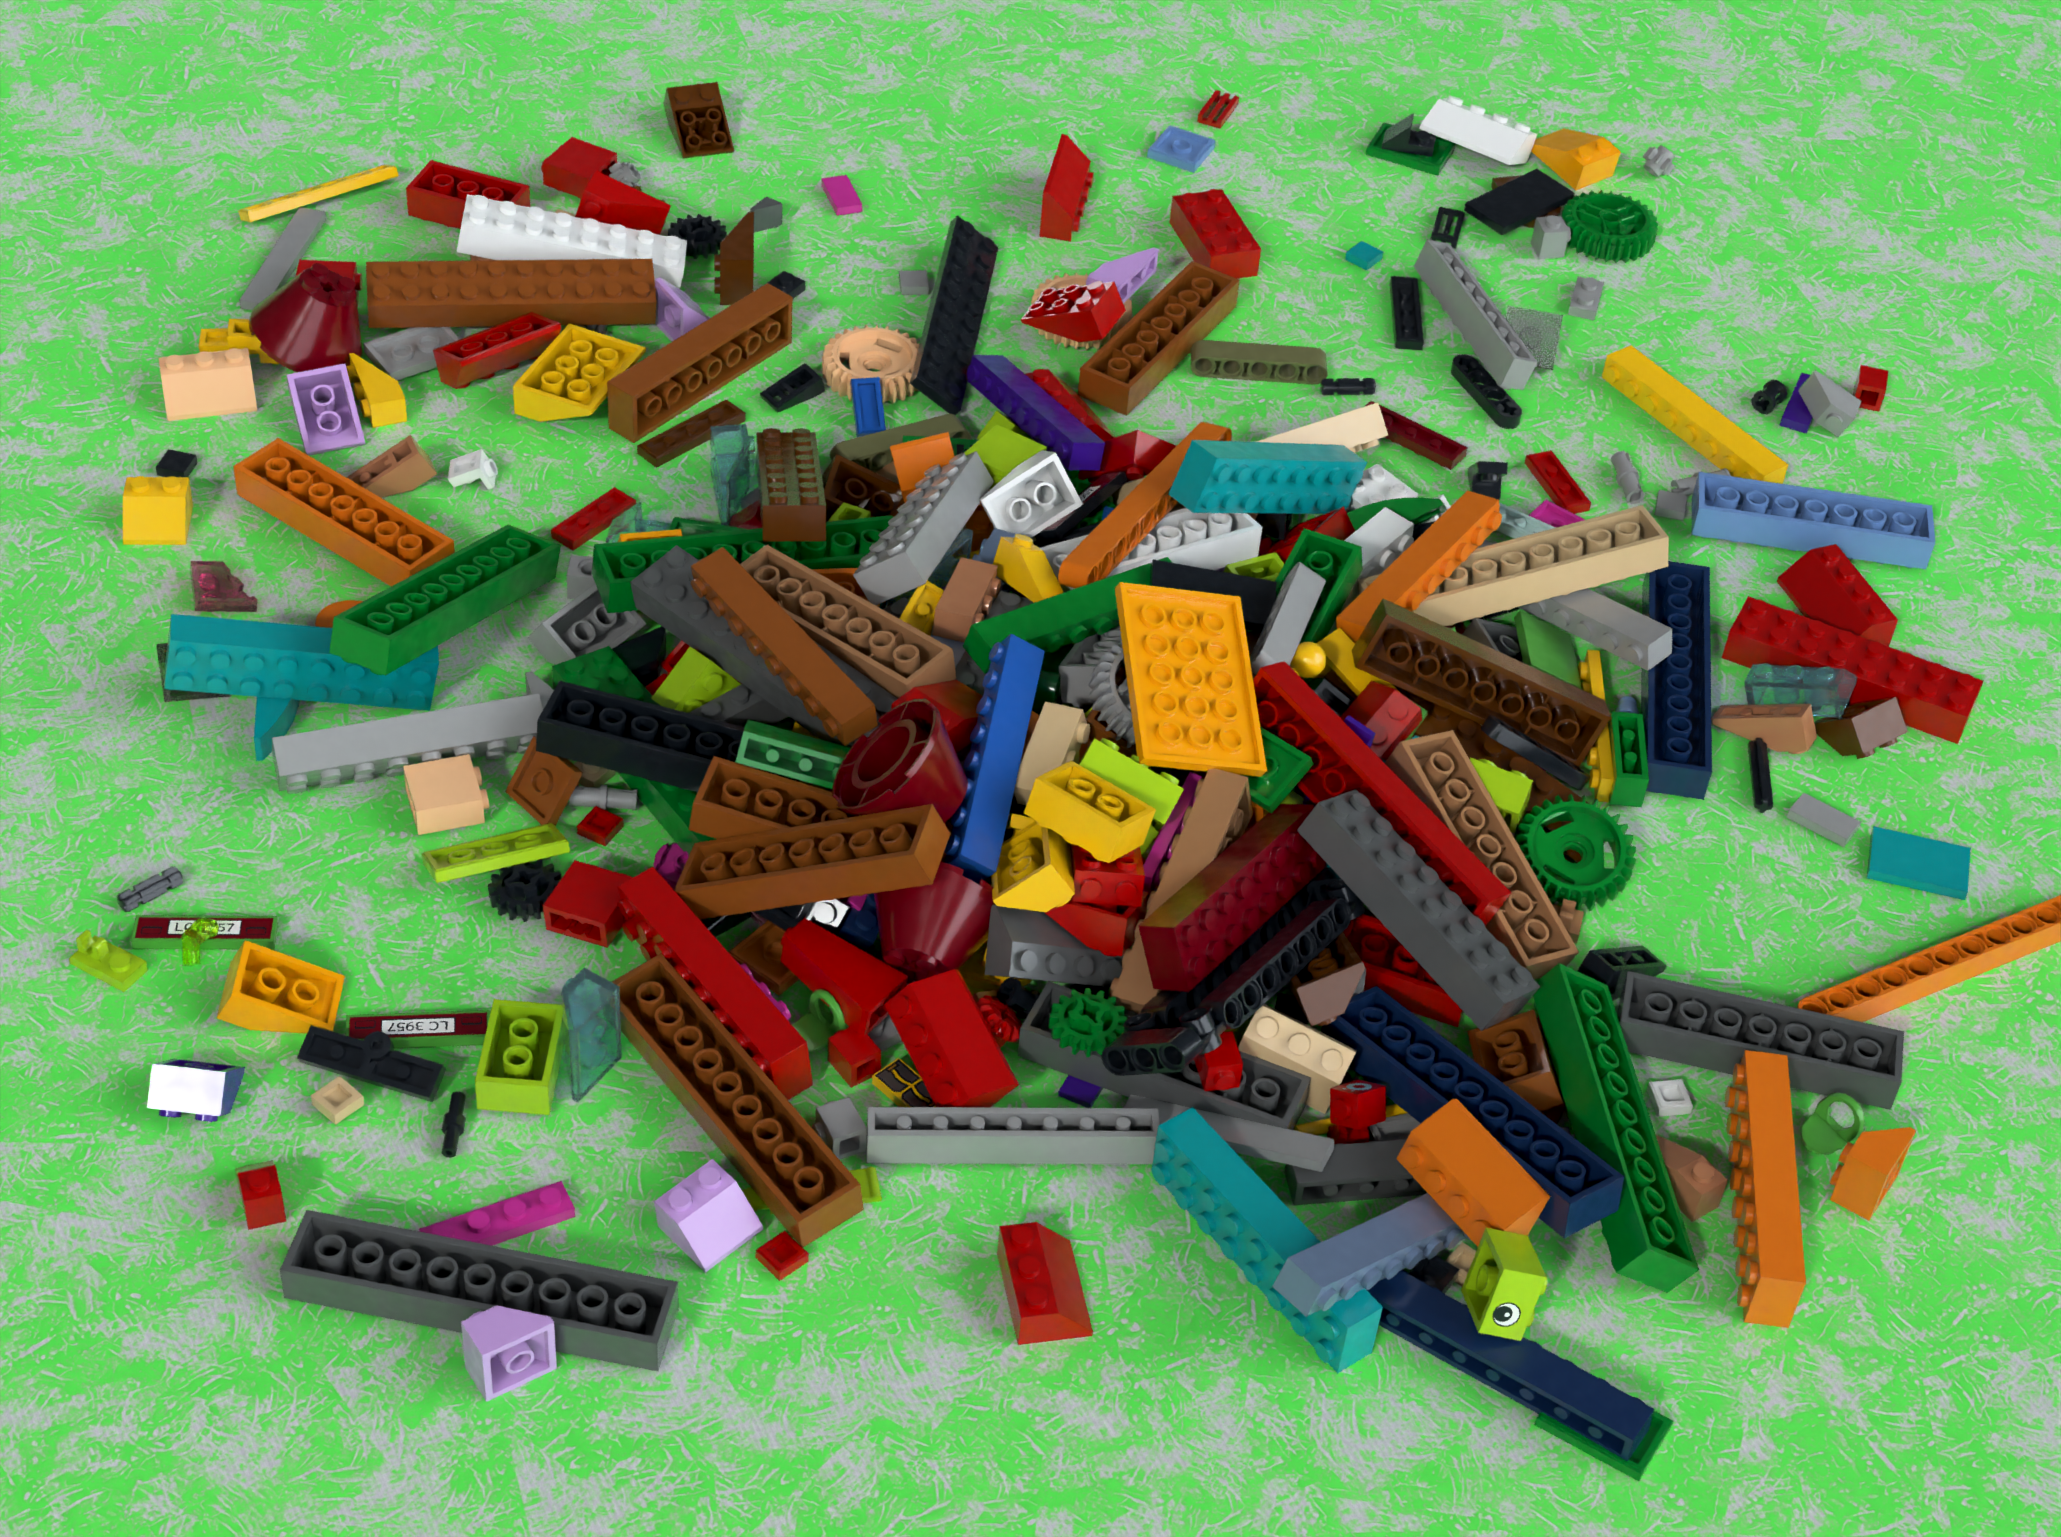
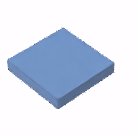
M1169 125L1148 149L1147 157L1194 173L1215 149L1216 141Z

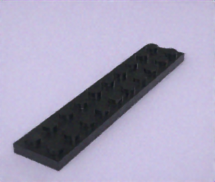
M958 215L950 222L910 384L946 412L954 415L961 411L968 381L967 369L971 365L972 355H974L998 252V247L990 238L983 236L970 222L964 221Z

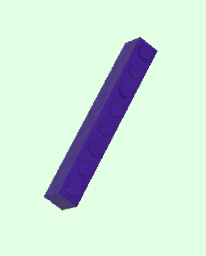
M972 355L971 365L967 369L968 382L1034 441L1046 446V451L1056 452L1060 462L1067 470H1100L1105 442L1003 355Z

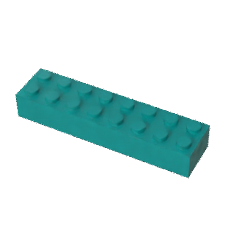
M1192 440L1168 495L1192 513L1325 514L1343 506L1345 510L1351 503L1352 494L1363 477V471L1367 462L1344 445Z
M171 614L165 660L164 689L266 698L292 697V700L430 711L439 667L438 646L386 676L377 675L366 667L347 663L341 657L329 653L332 628Z
M1193 1107L1158 1125L1151 1171L1156 1182L1162 1186L1164 1185L1175 1197L1179 1207L1187 1210L1193 1216L1200 1229L1217 1242L1223 1254L1241 1268L1246 1279L1252 1285H1256L1265 1294L1270 1305L1289 1320L1294 1331L1313 1346L1318 1357L1323 1362L1328 1363L1338 1374L1371 1354L1383 1309L1376 1299L1364 1288L1356 1292L1349 1300L1341 1299L1335 1302L1328 1310L1323 1311L1321 1309L1306 1317L1272 1286L1287 1258L1320 1243L1319 1239Z

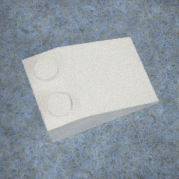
M1043 450L1014 468L979 499L994 528L1025 535L1030 538L1083 505L1056 452Z

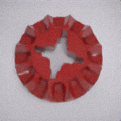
M984 995L976 1002L993 1036L1008 1042H1017L1019 1040L1022 1023L1016 1018L1015 1012H1012L1007 1005L1001 1003L998 998H992L988 995Z

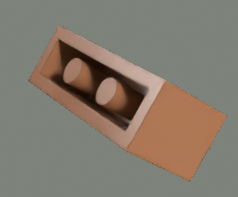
M963 557L960 558L935 608L932 635L959 642L965 641L971 625L984 620V615H988L991 610L993 597L997 598L1001 579L996 578L997 565Z

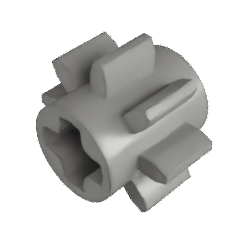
M1662 145L1657 149L1650 147L1643 155V158L1646 159V163L1643 165L1644 168L1657 178L1661 174L1668 176L1675 168V165L1672 163L1675 156Z
M618 161L609 168L611 172L609 177L639 189L636 183L639 182L638 180L641 179V176L632 163L628 162L625 164V162L620 163Z

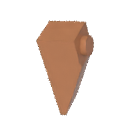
M409 435L346 478L383 498L412 491L437 475V472L429 455Z
M1811 704L1721 705L1711 718L1712 725L1750 741L1761 738L1767 744V748L1777 752H1789L1790 754L1804 753L1809 750L1817 738Z
M1656 1135L1679 1209L1693 1222L1718 1208L1728 1180L1703 1155Z

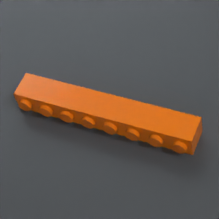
M1467 490L1336 617L1337 629L1340 627L1356 644L1382 599L1388 600L1409 611L1416 610L1421 602L1432 594L1446 578L1450 577L1452 572L1462 562H1465L1468 556L1478 546H1481L1493 531L1499 528L1502 520L1499 500Z

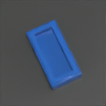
M880 377L851 379L850 387L856 437L886 430Z

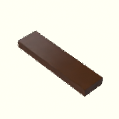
M726 399L637 445V454L657 468L745 421V412Z

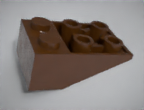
M717 82L666 88L664 108L669 128L683 159L734 152Z

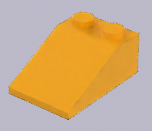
M1565 128L1535 139L1531 150L1532 153L1575 191L1613 176L1621 153L1605 137Z
M245 940L230 962L217 1019L256 1031L307 1034L312 1025L333 1032L345 976Z

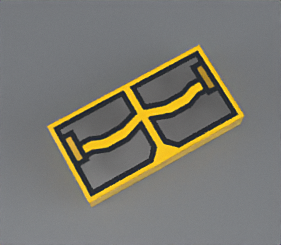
M897 1058L872 1075V1084L898 1107H936L921 1076L900 1058Z

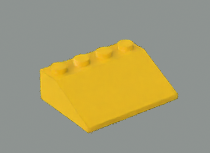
M568 324L513 385L514 414L539 422L592 415L608 396L607 382L635 365L645 354L646 347Z

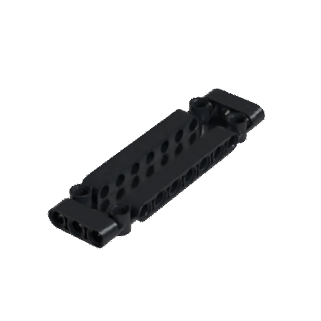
M1331 867L1324 868L1191 991L1161 990L1143 1006L1141 1013L1127 1019L1123 1023L1125 1032L1102 1051L1101 1059L1105 1068L1117 1076L1179 1072L1198 1055L1215 1050L1222 1044L1220 1035L1226 1029L1240 1027L1347 929L1351 920L1364 914L1366 911L1364 903Z

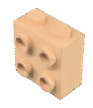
M469 754L403 766L405 790L418 835L485 823L484 809L489 808L486 789L480 790L479 786H482L479 766L473 767Z

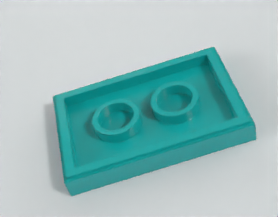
M1873 826L1870 837L1867 878L1965 900L1968 893L1971 848Z

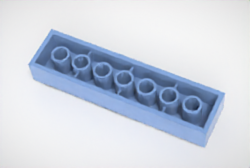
M1704 472L1698 473L1692 495V535L1703 538H1715L1804 552L1814 548L1837 544L1848 559H1859L1880 564L1886 563L1920 569L1927 568L1935 545L1932 505Z

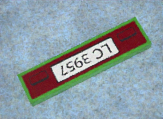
M136 915L131 937L132 949L239 950L243 942L247 940L275 950L278 917Z
M491 1010L346 1015L345 1036L364 1041L370 1033L380 1031L388 1035L394 1044V1048L483 1045Z

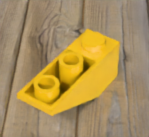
M349 353L350 365L346 366L350 383H353L355 398L360 400L363 417L369 418L373 428L407 422L406 400L399 382L355 353Z

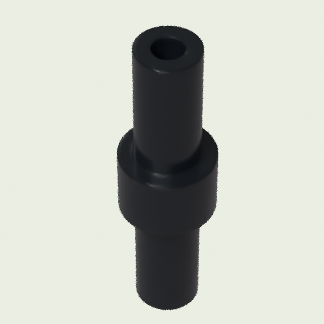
M458 1091L451 1094L449 1111L444 1115L442 1124L444 1140L441 1153L448 1158L456 1156L459 1136L464 1133L466 1118L463 1115L466 1095Z

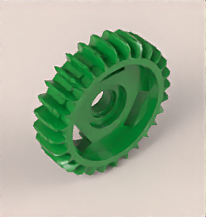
M1602 190L1599 193L1590 191L1588 195L1584 192L1580 196L1576 195L1573 199L1568 200L1561 215L1571 231V239L1567 242L1569 247L1576 248L1577 253H1585V257L1593 256L1595 260L1600 258L1604 259L1605 262L1613 260L1617 263L1619 260H1622L1626 263L1629 258L1635 261L1638 257H1644L1653 247L1658 230L1657 218L1653 216L1652 210H1648L1647 205H1641L1640 200L1633 201L1631 196L1624 197L1621 193L1619 195L1612 194V191L1610 193H1603Z
M1569 794L1566 802H1563L1559 795L1555 797L1553 804L1548 799H1545L1541 807L1535 805L1530 814L1526 813L1522 823L1517 828L1515 840L1552 904L1556 902L1562 903L1563 899L1577 902L1575 910L1579 911L1582 904H1585L1589 911L1594 908L1595 902L1600 907H1603L1608 899L1613 901L1617 897L1618 892L1622 893L1627 884L1626 882L1632 876V869L1636 862V859L1633 858L1636 847L1631 845L1633 835L1625 834L1628 824H1617L1620 814L1612 817L1608 814L1609 805L1603 810L1598 808V799H1595L1592 804L1586 803L1585 795L1581 797L1579 802L1574 801L1572 794ZM1571 821V823L1548 833H1545L1543 830L1545 826L1555 822ZM1604 842H1608L1612 849L1614 869L1604 868ZM1567 850H1575L1580 854L1581 861L1570 863L1565 859L1563 853ZM1544 867L1559 875L1560 877L1564 878L1565 880L1571 882L1573 885L1555 879L1544 870Z

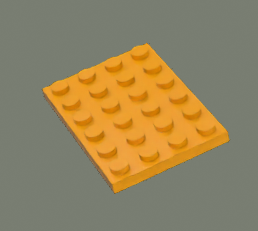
M1120 582L1115 588L1139 764L1208 772V769H1219L1238 775L1262 777L1267 771L1241 598L1239 596Z

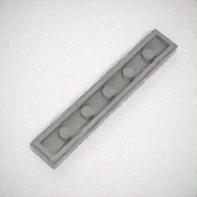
M303 207L298 208L240 298V308L253 310L258 303L287 283L299 260L302 259L326 221V211Z
M1130 1095L1123 1107L1158 1108L1160 1124L1190 1109V1107ZM1195 1109L1236 1153L1322 1172L1334 1150V1139Z

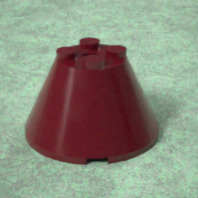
M315 263L311 268L298 274L254 307L249 318L251 335L257 336L261 342L260 348L270 358L297 373L340 364L349 366V353H355L362 358L356 292L354 290L356 284L351 278L330 271L323 264Z
M940 862L935 879L931 885L874 893L884 962L907 975V984L912 983L914 980L919 981L953 969L958 970L988 941L991 907L996 905L993 902V887L982 879L977 884L962 876L964 869Z

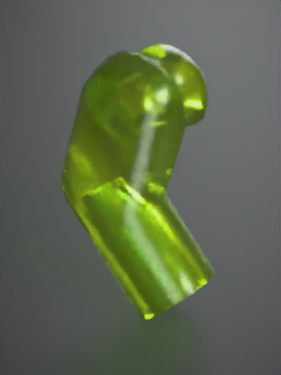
M208 917L199 918L182 934L183 966H197L201 964L200 945L208 938L215 937L219 931L218 923Z

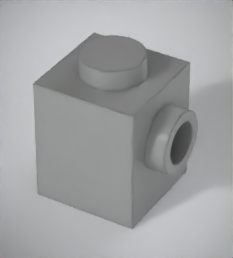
M1562 216L1537 217L1531 245L1538 259L1564 258L1567 242L1571 239L1569 226L1565 224Z
M850 1097L838 1101H830L816 1107L815 1123L812 1124V1129L839 1160L866 1151L867 1127Z

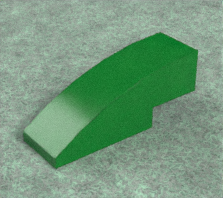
M1423 497L1397 498L1365 505L1347 514L1356 531L1385 507L1414 523V525L1427 521L1447 511L1440 499Z

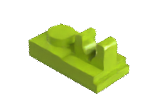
M85 930L76 938L78 950L69 958V963L122 992H125L148 971L145 960L107 942L102 937L100 938L96 935L91 937L89 930Z

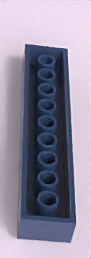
M1668 561V567L1646 573L1642 585V614L1672 628V654L1648 671L1641 668V714H1643L1649 774L1646 791L1704 800L1712 774L1710 567Z
M1375 986L1353 996L1345 1013L1338 1015L1337 1019L1332 1023L1322 1026V1033L1357 1050L1350 1067L1368 1082L1385 1085L1386 1096L1419 1123L1425 1121L1451 1099H1458L1551 1196L1538 1218L1563 1238L1618 1211L1624 1181L1622 1174L1379 987Z

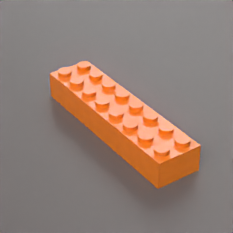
M280 438L275 439L233 466L237 495L389 586H393L455 553L454 540Z
M1745 1050L1741 1063H1736L1733 1069V1087L1728 1086L1725 1094V1107L1730 1108L1731 1111L1728 1115L1726 1128L1727 1134L1732 1135L1728 1160L1729 1162H1734V1168L1730 1176V1189L1736 1190V1196L1732 1203V1218L1737 1219L1738 1222L1733 1238L1734 1247L1739 1248L1735 1274L1737 1277H1741V1284L1737 1293V1305L1743 1307V1317L1746 1323L1789 1328L1806 1284L1788 1055Z

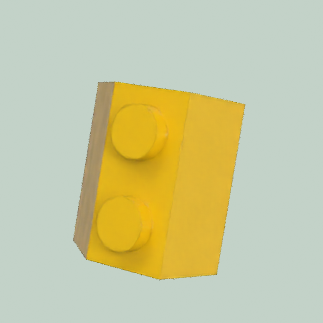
M137 476L126 478L123 492V545H186L193 510L189 477Z

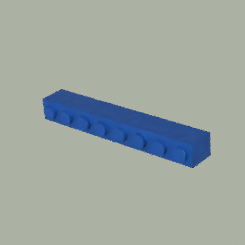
M1010 634L1001 643H995L989 653L990 668L982 683V686L985 687L984 694L976 708V713L979 714L978 720L970 735L972 746L963 765L964 769H966L965 775L968 780V788L961 805L951 817L950 823L953 825L944 851L946 854L945 863L964 869L962 876L979 884L981 879L985 881L997 871L1045 652L1013 634Z

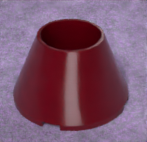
M926 699L909 700L882 715L878 719L881 725L868 738L862 734L843 759L832 788V796L837 800V806L843 812L862 816L933 804L945 823L961 805L967 792L968 780L939 710Z

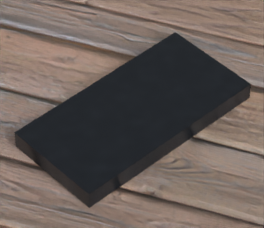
M1535 169L1466 202L1464 211L1500 235H1504L1537 217L1567 204L1568 200L1573 199L1575 193L1545 173Z
M1154 559L1150 566V586L1239 596L1241 598L1245 629L1262 632L1276 600L1275 581Z

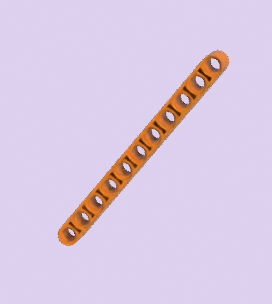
M1200 422L1063 560L1058 573L1059 584L1076 589L1105 579L1178 503L1168 494L1191 441H1231V429Z
M2061 895L1805 997L1799 1001L1797 1008L1865 1022L2061 941Z

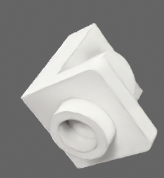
M480 449L450 460L448 480L453 487H457L462 484H470L480 478L489 490L495 486L498 470L493 459H489L485 452Z

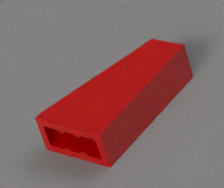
M806 918L794 928L789 927L782 936L781 945L783 948L780 961L812 992L817 989H824L829 992L839 1004L845 1023L862 1036L869 1034L889 1015L884 1004L906 987L907 975Z

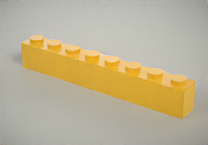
M1632 345L1607 355L1602 378L1719 469L1726 468L1732 477L1783 484L1788 468L1786 462Z

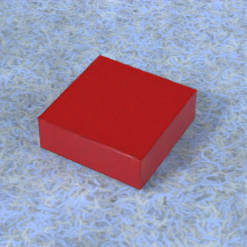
M595 806L577 825V834L606 847L624 827V821L622 817Z
M784 1230L756 1249V1259L781 1281L809 1262V1253Z

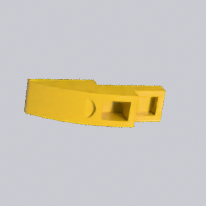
M229 319L228 328L201 329L199 352L248 348L249 355L259 354L260 363L279 364L260 348L261 342L257 336L251 335L249 319Z

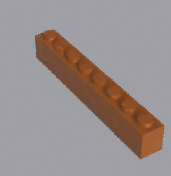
M724 547L691 565L693 575L691 585L695 593L700 598L704 596L709 601L710 607L716 616H723L727 620L729 628L735 636L741 635L746 640V644L754 656L760 655L765 660L769 672L773 676L778 675L784 681L788 692L792 696L797 695L803 701L807 712L812 717L817 716L822 721L823 727L832 738L836 736L846 746L862 734L878 726L875 704Z

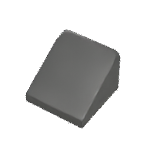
M766 196L750 209V212H754V232L782 225L781 202Z

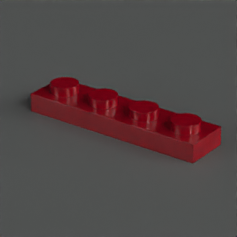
M1370 401V402H1369L1368 404H1366L1365 406L1374 404L1375 402ZM1379 405L1388 432V436H1385V438L1391 442L1397 443L1450 470L1466 457L1468 447Z

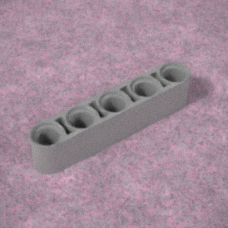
M1298 562L1291 569L1284 580L1250 656L1251 669L1255 675L1261 667L1285 661L1290 666L1323 590L1326 580L1301 562Z

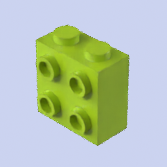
M996 424L965 452V455L967 456L977 451L994 480L990 487L992 489L1014 468L1041 450L1046 451L1047 447Z

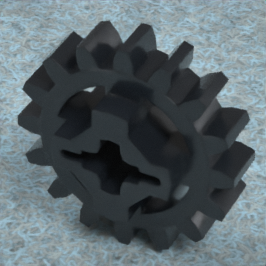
M698 214L696 218H692L690 215H687V219L677 218V223L670 224L668 236H676L682 240H687L686 257L689 255L697 259L698 255L708 258L710 253L713 255L718 254L720 243L727 236L726 226L721 225L720 220L712 221V216L703 217L701 214Z
M542 859L537 860L535 864L526 862L513 865L510 868L499 869L500 875H491L492 883L488 884V891L492 908H497L498 915L500 916L508 912L509 920L511 921L517 916H522L523 922H527L531 915H534L538 920L541 919L543 904L561 880L560 871L555 872L553 864L543 867Z

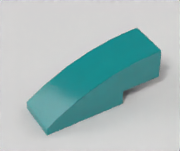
M257 697L254 727L256 761H263L272 752L273 737L285 736L294 721L300 700H292V697Z

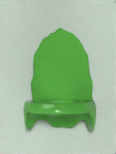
M817 989L811 994L809 1002L810 1012L792 1024L806 1040L808 1052L828 1045L829 1037L839 1030L849 1028L845 1023L843 1012L836 999L824 989ZM821 999L829 1005L832 1013L825 1010V1003Z
M1839 1092L1831 1093L1817 1104L1814 1114L1808 1117L1801 1128V1141L1806 1146V1149L1816 1154L1829 1155L1842 1149L1846 1143L1856 1140L1865 1131V1128L1863 1129L1865 1122L1864 1113L1860 1105L1854 1098ZM1843 1102L1850 1107L1854 1114V1124L1851 1127L1843 1128L1829 1116L1832 1103Z

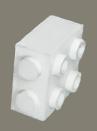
M1376 464L1363 471V477L1352 494L1351 503L1346 512L1348 513L1365 505L1383 500L1418 498V493L1379 464Z

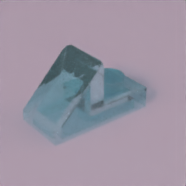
M638 502L612 520L606 537V543L618 542L619 535L624 533L669 530L671 523L643 520L642 502Z

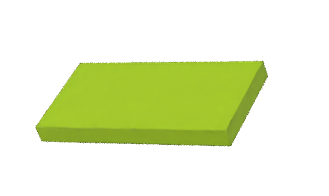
M548 823L422 853L424 866L435 882L441 883L569 853L570 848L569 842L554 824Z

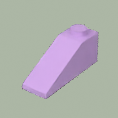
M1153 247L1103 263L1096 271L1089 274L1086 285L1096 281H1102L1103 283L1114 281L1124 303L1156 272L1159 249Z

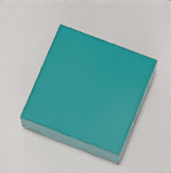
M1360 241L1346 252L1345 260L1368 270L1382 260L1383 251Z

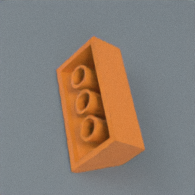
M1451 1099L1414 1128L1396 1158L1477 1247L1486 1227L1528 1236L1551 1197L1458 1099Z

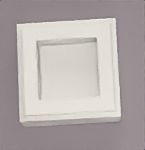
M1682 1079L1649 1082L1647 1092L1657 1117L1691 1114L1693 1104Z

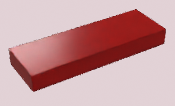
M1552 450L1526 455V466L1554 504L1573 514L1590 510L1591 502Z
M614 487L552 528L551 538L574 551L635 510L636 500Z

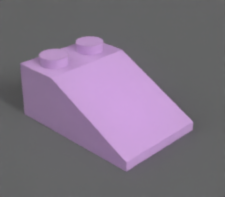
M346 364L287 374L288 390L307 455L365 445Z

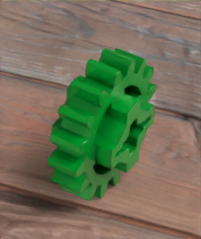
M1086 988L1084 994L1080 995L1075 989L1071 990V998L1061 995L1059 997V1004L1053 1003L1049 1018V1028L1052 1029L1051 1037L1052 1039H1060L1059 1047L1061 1049L1071 1046L1073 1055H1076L1079 1050H1083L1086 1057H1090L1092 1051H1097L1101 1055L1102 1051L1110 1043L1125 1032L1123 1023L1127 1020V1017L1124 1016L1125 1008L1123 1006L1115 1007V997L1107 1000L1104 999V991H1099L1097 995H1092L1090 988Z

